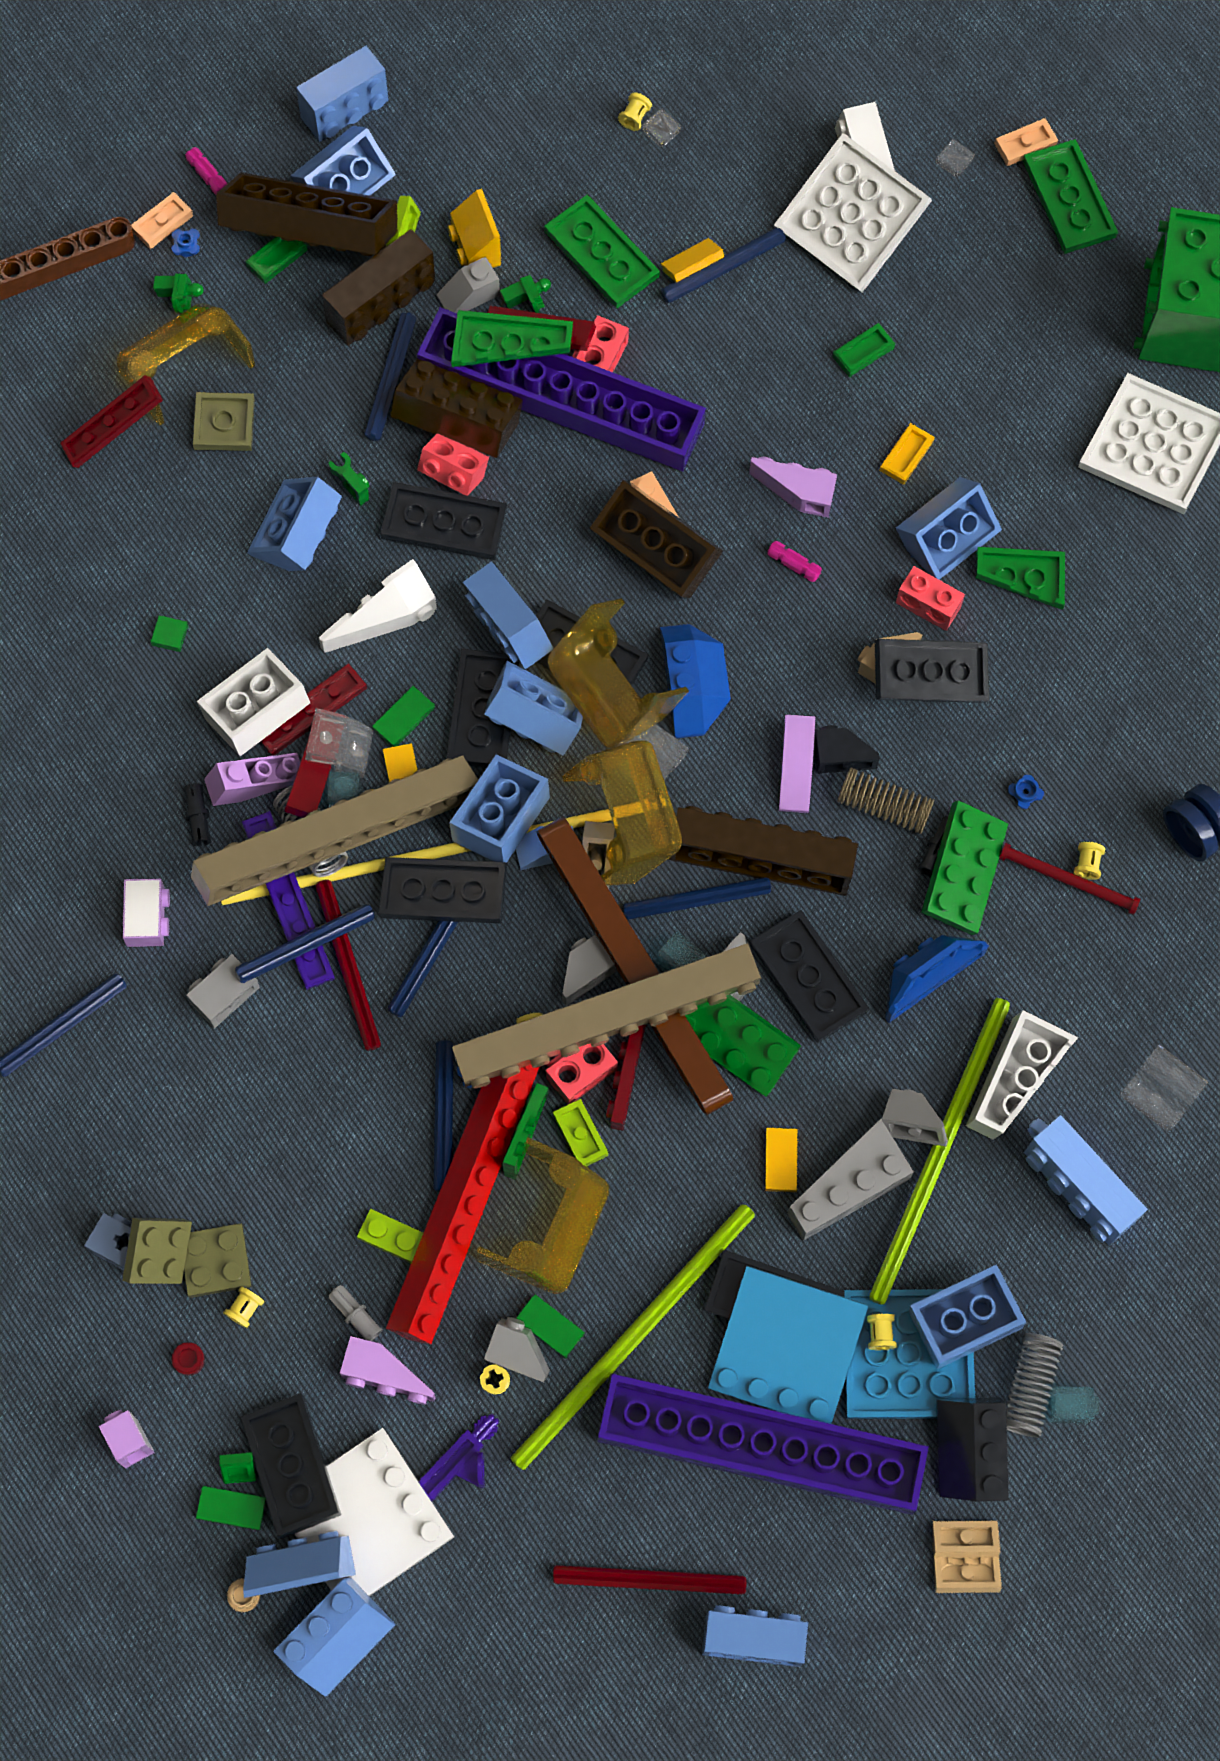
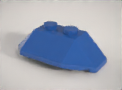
M690 624L660 627L675 739L704 736L731 699L723 643Z
M941 935L935 940L932 937L925 940L918 946L917 949L919 951L913 956L909 957L906 954L893 965L895 969L890 978L885 1015L886 1021L888 1023L892 1022L984 956L989 947L988 944L980 940Z

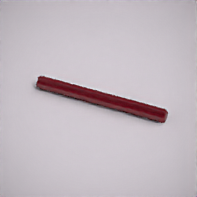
M323 880L316 883L317 893L326 922L341 916L332 882L330 880ZM345 933L333 939L332 942L365 1050L371 1051L381 1047V1042L348 934Z
M556 1565L553 1568V1583L725 1594H745L747 1585L746 1577L736 1575Z

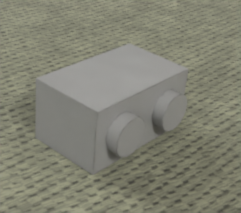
M233 954L227 959L221 958L213 965L212 972L204 979H197L189 987V993L186 994L189 1003L214 1029L260 988L256 978L245 983H241L238 980L235 968L242 963Z

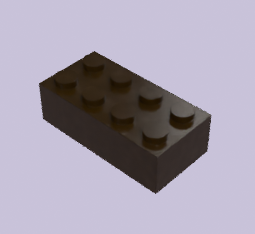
M412 229L404 233L322 294L326 323L347 346L354 341L363 339L371 328L377 324H383L391 313L398 308H404L419 292L427 291L435 281L433 251Z
M417 358L395 389L391 417L428 432L440 434L497 458L518 426L523 399Z
M625 480L621 482L590 527L591 530L681 597L691 598L724 551L636 485Z

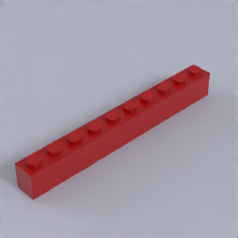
M531 1064L519 1068L520 1073L512 1077L502 1078V1075L490 1078L491 1083L481 1087L386 1329L411 1341L432 1344L539 1067L532 1068Z

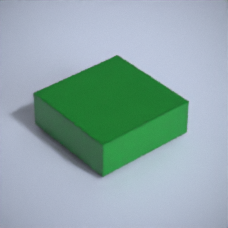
M159 615L151 639L152 646L181 652L188 629V622Z
M252 1452L220 1455V1469L224 1484L256 1481V1469Z

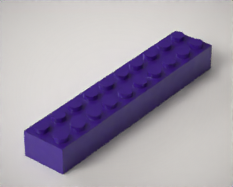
M442 307L439 308L417 353L418 359L431 362L436 366L523 399L521 410L684 471L705 424V407L566 354L452 367L451 360L457 313Z
M612 1374L598 1435L599 1443L910 1515L917 1511L929 1448L920 1444Z

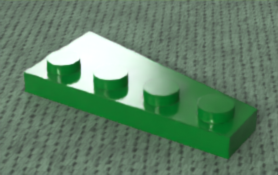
M458 310L451 365L452 367L570 353L573 321Z

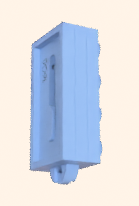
M1061 1115L1050 1125H1047L1039 1118L1029 1124L1027 1130L1033 1140L1024 1152L1027 1156V1163L1036 1172L1041 1171L1048 1179L1047 1184L1057 1195L1062 1194L1070 1203L1068 1206L1079 1219L1084 1218L1091 1226L1090 1231L1098 1241L1102 1243L1105 1241L1110 1246L1148 1210Z

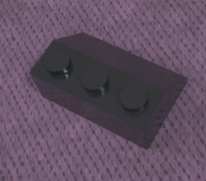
M1000 1397L936 1399L939 1497L975 1502L1009 1501L1006 1402Z

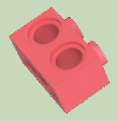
M597 315L594 321L596 329L588 350L575 349L572 357L584 362L595 360L599 362L595 366L614 372L628 343L629 328ZM601 337H607V338H609L610 340H609V341H601V340H599V338H601Z
M436 434L422 448L417 470L468 496L483 480L489 457L475 449Z
M913 566L899 589L896 604L947 631L961 609L965 594Z
M591 1043L581 1046L578 1053L568 1057H562L560 1054L547 1064L546 1078L567 1105L578 1100L617 1070L618 1061L604 1044L592 1047ZM594 1052L601 1059L596 1064H589L584 1060V1056L587 1053ZM564 1071H571L576 1075L574 1081L566 1083L559 1078V1075Z

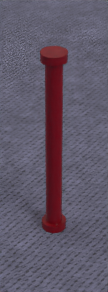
M1005 843L999 857L1000 860L1005 861V859H1008L1129 910V914H1135L1141 900L1140 898L1135 896L1133 899L1010 848L1011 844Z

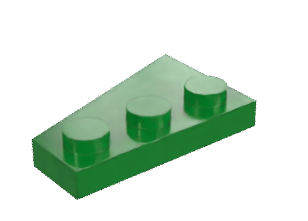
M977 547L976 579L1063 610L1065 606V552Z
M537 1083L534 1091H530L524 1106L525 1112L522 1119L518 1121L513 1134V1140L502 1162L504 1176L514 1180L517 1178L549 1095L548 1087Z

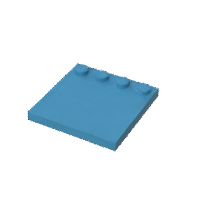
M747 1265L708 1389L781 1413L832 1424L868 1305Z
M944 1289L891 1290L884 1305L870 1300L871 1290H844V1297L868 1305L846 1376L847 1419H937L936 1399L975 1398L974 1352L937 1369L909 1314L910 1305ZM868 1315H894L895 1320L892 1322L893 1341L897 1343V1348L891 1350L868 1349V1343L871 1342L870 1323H867Z

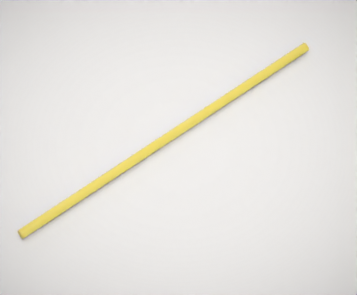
M660 797L568 817L566 820L574 829L585 826V821L606 822L665 809L663 798ZM553 821L532 825L527 833L539 826L544 827ZM454 842L390 857L437 859L471 850ZM385 858L344 866L336 873L326 877H316L312 873L296 877L300 888L314 886L323 880H330L332 882L383 871ZM263 884L221 902L223 906L270 894L266 884Z

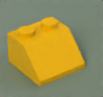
M479 189L450 213L451 225H448L447 228L451 241H457L459 249H456V253L461 266H467L486 257L492 268L501 266L500 235L483 190Z

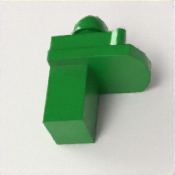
M175 273V276H155L153 289L157 296L172 297V306L176 313L190 310L192 296L198 297L204 292L203 286L199 283L192 284L187 274Z
M531 275L520 278V281L500 290L509 309L530 300L535 313H540L539 309L545 307L540 293L547 292L550 289L551 281L542 278L534 283Z

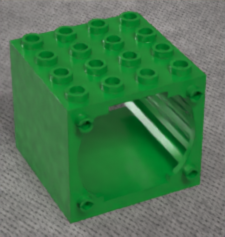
M1171 207L1166 221L1161 219L1159 221L1158 232L1162 233L1153 257H1146L1144 269H1149L1150 274L1141 338L1135 337L1133 349H1140L1138 358L1140 360L1220 372V215Z

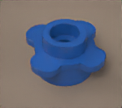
M191 229L190 231L174 230L172 232V238L174 239V245L171 247L172 252L183 257L197 254L200 250L197 239L200 237L199 231L196 229Z
M1024 775L1016 784L1012 783L1008 787V793L1016 798L1018 807L1021 809L1029 808L1030 803L1035 800L1039 801L1044 796V791L1039 788L1037 781L1031 775ZM1023 790H1028L1029 793L1024 794Z

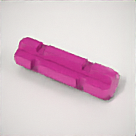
M193 147L186 152L187 161L191 166L195 167V171L207 185L211 186L210 189L215 194L227 185V182L222 176L218 175V171L206 157H203L202 152L198 148Z
M774 541L768 549L770 557L776 561L778 559L782 560L781 564L800 575L802 573L805 574L804 577L811 582H815L821 574L822 568L814 562L808 563L809 559L790 548L785 549V545L779 541Z

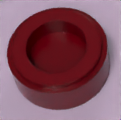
M186 1342L177 1346L173 1351L172 1364L180 1374L192 1376L203 1368L205 1356L198 1345Z

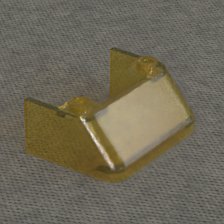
M206 303L193 306L122 350L117 356L119 372L130 387L144 375L152 378L156 374L159 364L207 334L216 336L224 333L250 369L255 366L250 342L227 312L222 308ZM158 404L149 412L161 426L165 422L160 404Z
M622 598L591 605L551 651L548 657L550 671L601 743L608 748L621 746L662 721L689 692L686 687L663 693H649L640 699L609 654L617 645V634L609 621L625 604Z
M632 741L588 755L562 776L564 782L585 781L590 786L601 783L617 836L609 843L606 851V856L611 866V869L601 876L606 885L634 884L679 851L682 843L680 828L654 748L649 741Z
M527 1138L525 1142L526 1154L550 1164L549 1175L551 1180L556 1185L565 1188L566 1192L542 1246L532 1241H521L513 1247L508 1259L479 1246L476 1251L477 1261L547 1292L558 1294L567 1290L571 1284L607 1202L609 1186L605 1179L573 1156Z

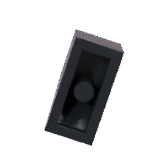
M829 725L816 730L814 747L818 774L848 772L850 768L857 769L858 771L877 769L880 760L879 753L847 728Z

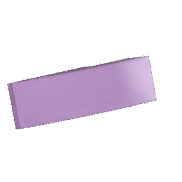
M785 715L779 811L809 813L815 717Z

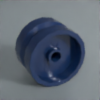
M1197 784L1185 793L1184 799H1176L1164 808L1163 819L1175 842L1186 854L1196 861L1204 862L1217 852L1218 846L1220 847V795L1215 790L1205 784Z

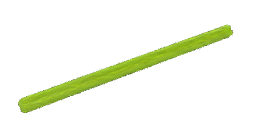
M996 998L991 1006L943 1120L948 1141L946 1147L932 1146L870 1292V1300L877 1304L884 1305L1008 1013L1010 1003L1006 1000Z
M742 1204L735 1210L511 1456L512 1462L518 1468L524 1470L754 1218V1212L747 1205Z

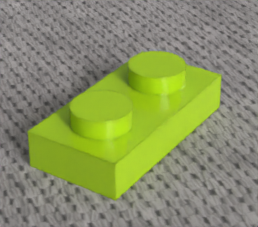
M581 1099L553 1112V1116L580 1169L608 1156L609 1153Z
M370 1209L357 1235V1239L412 1263L423 1232Z

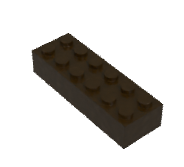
M240 172L216 194L218 226L228 227L231 231H250L258 236L271 235L280 237L284 241L298 240L307 242L311 246L324 245L333 247L337 251H356L364 256L376 255L397 234L396 200Z
M686 806L685 808L678 807L671 839L669 860L759 879L769 878L770 881L846 896L852 879L858 843H853L847 837L836 836L829 838L813 830L799 832L783 824L769 826L762 824L760 820L754 818L740 820L733 818L728 813L716 812L715 814L703 812L698 807Z

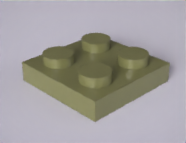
M196 392L193 434L194 450L252 451L254 393Z
M133 1218L122 1281L129 1284H182L192 1221L170 1218Z
M242 1223L190 1232L184 1267L189 1298L238 1290L241 1286L244 1288L252 1287Z

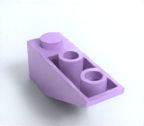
M767 457L751 458L749 474L799 512L829 517L837 474L823 468L815 470L804 468L797 463L784 464L774 462V460Z
M297 753L216 763L204 779L213 806L239 803L293 785L300 760Z
M350 1336L340 1371L341 1377L346 1379L345 1384L364 1389L365 1384L377 1387L376 1392L395 1397L396 1392L408 1395L407 1400L426 1405L427 1400L435 1401L434 1392L382 1344Z

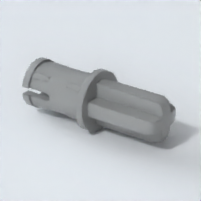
M344 1286L336 1287L329 1294V1299L346 1317L345 1322L347 1324L351 1323L365 1340L372 1342L383 1331L365 1311L366 1306L364 1304L360 1305Z

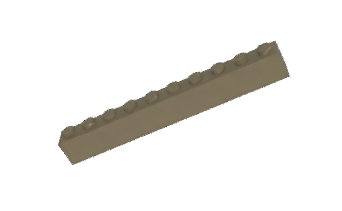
M464 756L455 759H445L437 766L427 770L420 769L413 775L401 780L394 779L386 786L376 790H366L360 796L348 801L345 799L340 800L325 810L312 811L302 819L294 822H284L276 829L268 832H259L243 842L230 843L224 849L215 853L202 854L193 861L191 879L207 906L213 905L461 806L478 782V778Z
M747 943L452 1046L465 1087L472 1085L473 1089L491 1083L490 1078L502 1075V1078L512 1077L520 1073L519 1068L531 1064L532 1068H536L549 1063L550 1057L559 1054L562 1057L574 1055L580 1051L579 1047L590 1043L592 1047L600 1046L609 1041L608 1037L620 1033L621 1037L639 1031L638 1026L650 1023L651 1026L662 1024L668 1021L667 1016L679 1012L680 1016H684L697 1011L698 1005L709 1002L710 1006L722 1003L727 1000L726 995L738 992L739 995L748 994L757 989L755 985L760 984L761 976Z

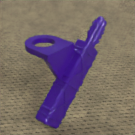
M490 1414L488 1417L486 1415L481 1416L480 1420L474 1423L473 1433L467 1430L462 1434L454 1445L439 1458L438 1462L436 1461V1464L420 1478L419 1484L431 1502L439 1496L456 1476L479 1488H485V1458L480 1450L484 1447L481 1442L491 1439V1436L497 1433L496 1429H498L499 1419L495 1418L493 1414Z

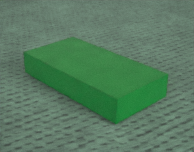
M275 237L247 259L246 266L266 284L308 251L307 245L303 241H284L280 237Z
M877 323L835 350L832 357L848 377H851L893 350L896 343L882 326Z
M412 686L372 726V730L391 747H396L435 709V704Z
M534 1294L516 1317V1319L525 1323L524 1327L532 1330L533 1335L564 1359L569 1356L585 1335L584 1331L536 1294Z
M203 1486L196 1519L260 1531L267 1500L266 1497Z

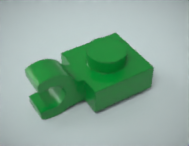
M343 452L341 453V459L345 464L338 467L330 461L329 468L331 473L342 481L344 488L361 506L370 500L368 493L370 485L362 473L356 474L351 468L350 457Z

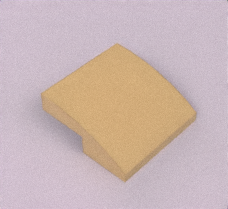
M933 1521L935 1593L1000 1592L1002 1585L999 1563L998 1521Z

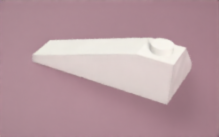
M413 559L384 579L381 583L385 587L375 596L367 594L361 600L362 603L354 614L346 613L319 636L320 646L324 653L412 626L418 621H426L434 614L437 609L435 595Z

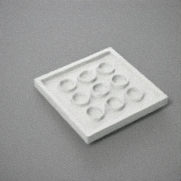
M842 133L774 226L781 228L784 234L859 291L863 292L932 199L846 134Z
M1127 373L1081 458L1078 468L1184 514L1220 446V413Z
M383 1428L326 1466L342 1515L295 1533L298 1539L307 1538L308 1544L318 1542V1535L338 1531L339 1537L349 1536L356 1575L349 1577L369 1596L454 1538V1535ZM344 1578L325 1582L332 1591Z

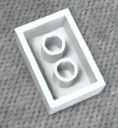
M267 648L197 700V703L205 720L239 756H242L309 705L310 700L303 684Z

